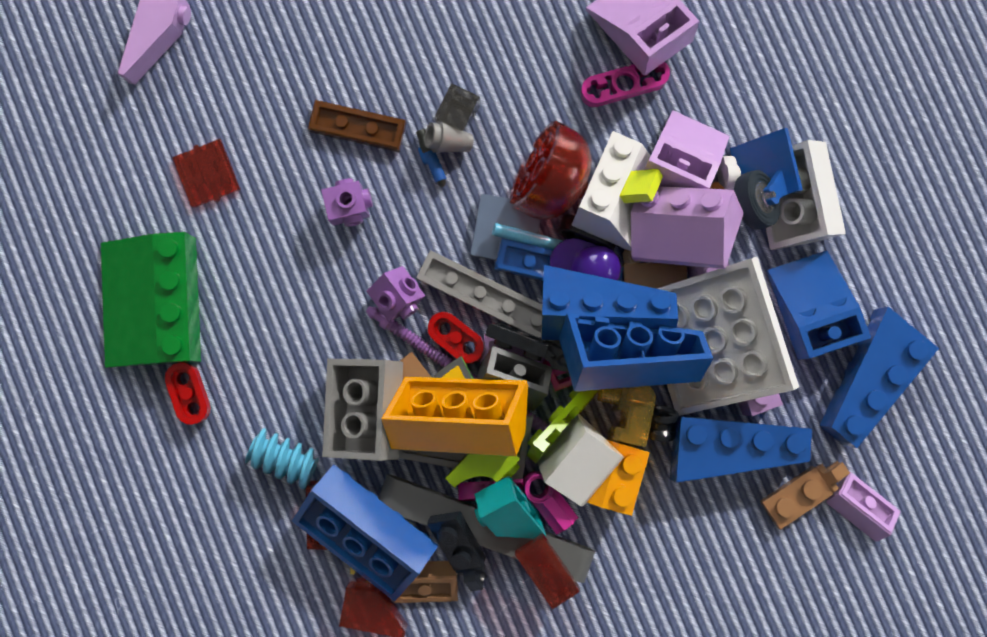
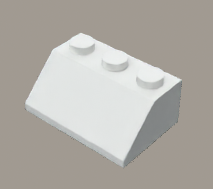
M612 131L572 222V226L629 251L631 250V210L634 203H624L619 195L630 172L644 170L651 155L642 143Z
M806 140L792 145L803 190L780 198L779 219L774 225L766 228L770 250L818 242L846 234L826 142Z

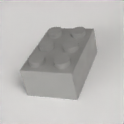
M327 358L322 457L376 461L399 459V450L391 449L381 418L403 381V362Z

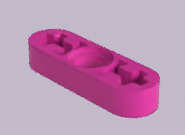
M663 62L654 69L656 73H662L658 81L655 82L653 77L646 78L642 82V87H640V78L645 76L634 64L590 76L582 85L581 99L590 107H599L660 90L669 79L670 69ZM620 76L630 77L634 83L633 88L628 91L619 89L616 84L617 78ZM607 80H610V89L601 91L599 98H595L594 94L587 93L590 91L591 85H595L597 89L607 87Z

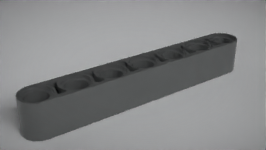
M391 474L386 475L378 496L379 500L393 511L399 512L404 518L428 526V520L432 515L461 511L480 546L577 582L585 583L596 552L589 547L546 531V536L541 539L497 537L487 526L482 527L478 522L474 512L478 508L476 505L459 501L455 497Z

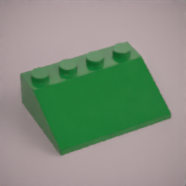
M172 232L102 242L101 270L105 368L201 362L196 237L186 232Z

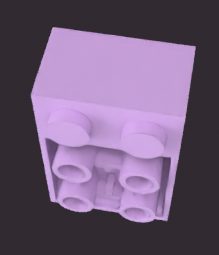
M596 0L586 7V11L644 76L692 43L699 24V20L681 0Z
M672 111L644 170H660L663 179L659 186L709 189L720 166L729 135L676 111Z

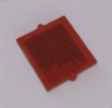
M221 139L200 147L194 145L192 150L172 157L192 208L213 200L219 202L221 197L241 190Z

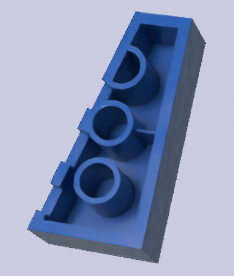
M889 306L873 310L869 319L871 321L868 325L871 338L858 342L857 345L859 347L852 361L848 363L843 381L839 389H836L819 425L844 447L858 448L939 350L935 344Z
M567 312L559 334V340L574 391L701 382L713 360L703 331L662 325H660L659 329H652L643 326L641 322L629 321L628 325L609 323V318L595 316L594 320L580 319L579 314Z
M681 416L674 423L676 437L672 441L670 480L676 483L810 462L812 429Z

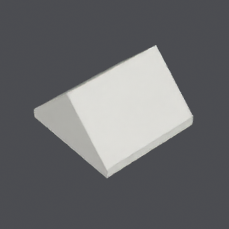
M578 414L569 422L566 429L537 464L547 485L579 506H584L623 460L624 456Z

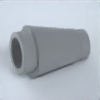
M437 121L436 123L431 122L427 126L424 142L425 146L431 148L433 152H470L474 138L470 133Z

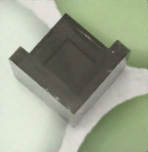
M451 83L434 116L435 123L441 121L463 131L470 117L476 116L480 108V97Z

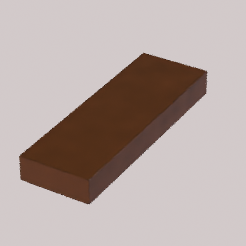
M315 100L308 131L400 152L407 122L404 119Z

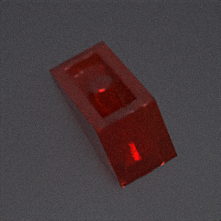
M356 578V582L351 581L347 585L339 627L392 637H405L408 624L386 594L365 578Z

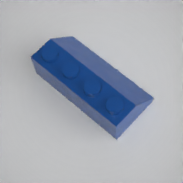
M334 464L313 487L292 519L294 524L393 601H396L415 580L439 546L426 533L419 531L406 521L399 512L393 511L379 500L373 492L366 490L353 480L350 474L339 469Z

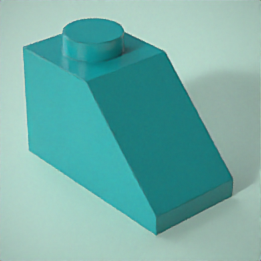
M510 476L475 493L478 507L474 510L476 518L482 527L487 526L495 536L541 539L546 536L539 511Z

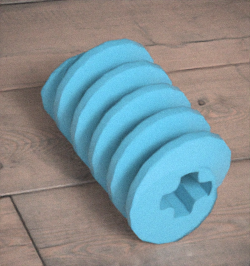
M263 428L252 441L245 463L247 464L251 460V467L253 469H258L263 465V472L265 474H270L275 469V477L277 479H282L287 474V482L289 484H294L299 479V487L305 489L319 461V458H313L314 448H310L305 454H302V443H298L292 450L290 449V438H286L280 445L278 444L279 434L275 433L268 440L266 439L267 429Z

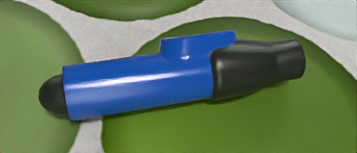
M420 129L416 132L419 140L420 148H418V152L424 165L428 164L435 184L444 187L447 178L436 152L425 146L424 137L426 130Z

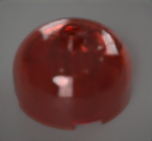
M556 120L548 124L532 146L535 149L529 155L525 166L521 164L510 194V203L514 205V209L539 220L553 219L564 214L574 205L577 199L582 198L588 188L587 181L591 171V151L584 137L574 129Z

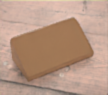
M428 561L420 574L394 603L458 601L456 571L453 570L449 561Z

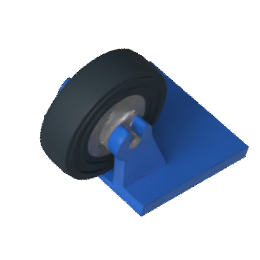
M782 128L730 148L731 156L735 157L737 165L741 170V176L735 182L734 192L744 212L742 220L752 229L759 230L774 225L780 215V198L803 190L788 128Z

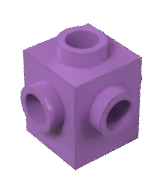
M352 178L342 179L335 182L333 187L321 189L328 221L333 226L343 223L345 227L362 224L364 218L370 217L368 208L373 207L369 188L363 189L359 180L354 181Z
M403 266L383 273L366 291L388 322L398 317H402L405 320L419 309L417 304L425 297L418 287L416 280L409 275Z

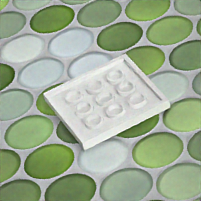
M758 257L726 266V269L713 270L657 288L677 294V328L703 331L713 356V360L701 382L667 384L674 409L678 411L679 416L793 391L799 388Z

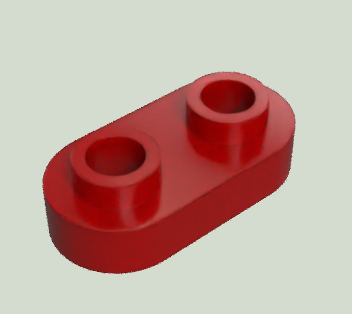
M439 312L429 320L428 334L431 339L456 359L462 357L466 364H474L483 358L486 350L483 338L457 317L448 312ZM449 323L451 330L448 334L443 335L441 327L443 324ZM473 342L475 345V351L471 354H467L465 351L466 344Z
M179 362L171 365L165 374V384L177 418L189 425L202 423L208 418L211 406L198 369L190 363ZM183 373H187L189 376V381L185 385L180 381ZM194 402L199 405L197 414H193L190 409Z

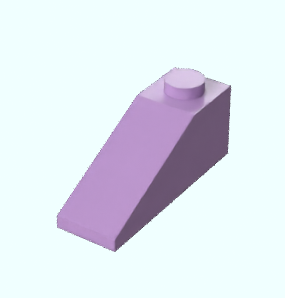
M186 0L139 1L118 70V74L128 83L135 85L182 35L184 25L189 23L191 17L190 5Z

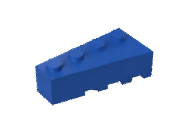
M544 265L542 340H559V334L567 312L579 314L580 319L594 320L595 316L609 318V323L628 325L629 321L641 322L643 326L652 329H659L660 325L677 328L678 306L677 294L674 292Z

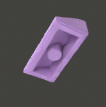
M850 472L849 475L837 485L839 489L827 499L826 503L874 541L890 536L901 511Z

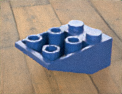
M827 250L766 270L798 360L810 359L871 338L861 308Z

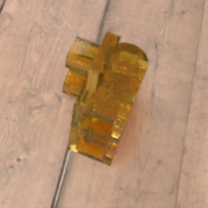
M650 386L600 389L597 401L613 404L612 411L621 413L618 427H609L607 439L646 447L656 401L654 390Z

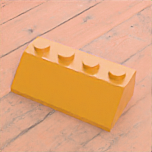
M404 377L381 418L390 447L397 450L517 456L526 432L527 380Z

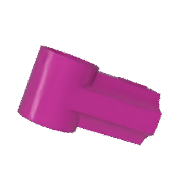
M532 471L523 478L522 489L557 535L573 525L579 517L560 492L547 484L543 493L539 495L531 494L529 491L531 482L535 479H543L540 471Z

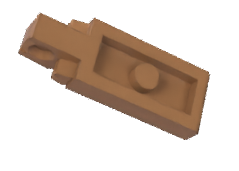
M838 461L827 468L823 464H819L816 467L811 466L763 498L760 503L776 527L781 530L832 496L839 489L836 483L849 475L850 472L843 462L840 463Z

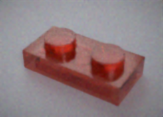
M543 533L515 550V556L552 609L580 592L579 585Z

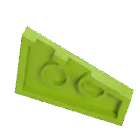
M573 389L569 394V397L572 398L565 408L560 405L549 417L550 425L544 431L539 429L528 441L527 444L531 447L527 456L537 463L566 429L569 422L580 414L599 390L574 391Z

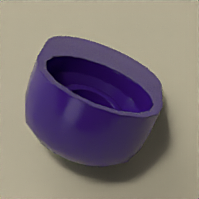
M572 238L560 242L550 256V266L613 280H618L620 277L621 264L619 258L614 251L606 246H598L584 240Z

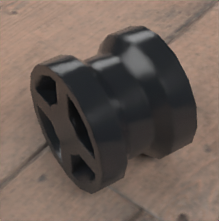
M649 406L646 410L648 424L644 426V435L656 441L668 442L674 440L676 437L674 423L678 421V411L666 406Z

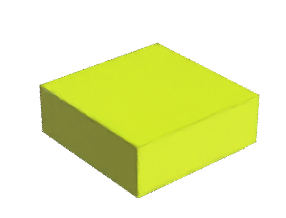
M659 169L631 171L619 196L624 203L653 201L663 179L662 173Z

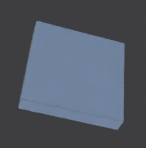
M481 193L470 256L496 261L501 237L492 235L495 223L538 234L543 204Z

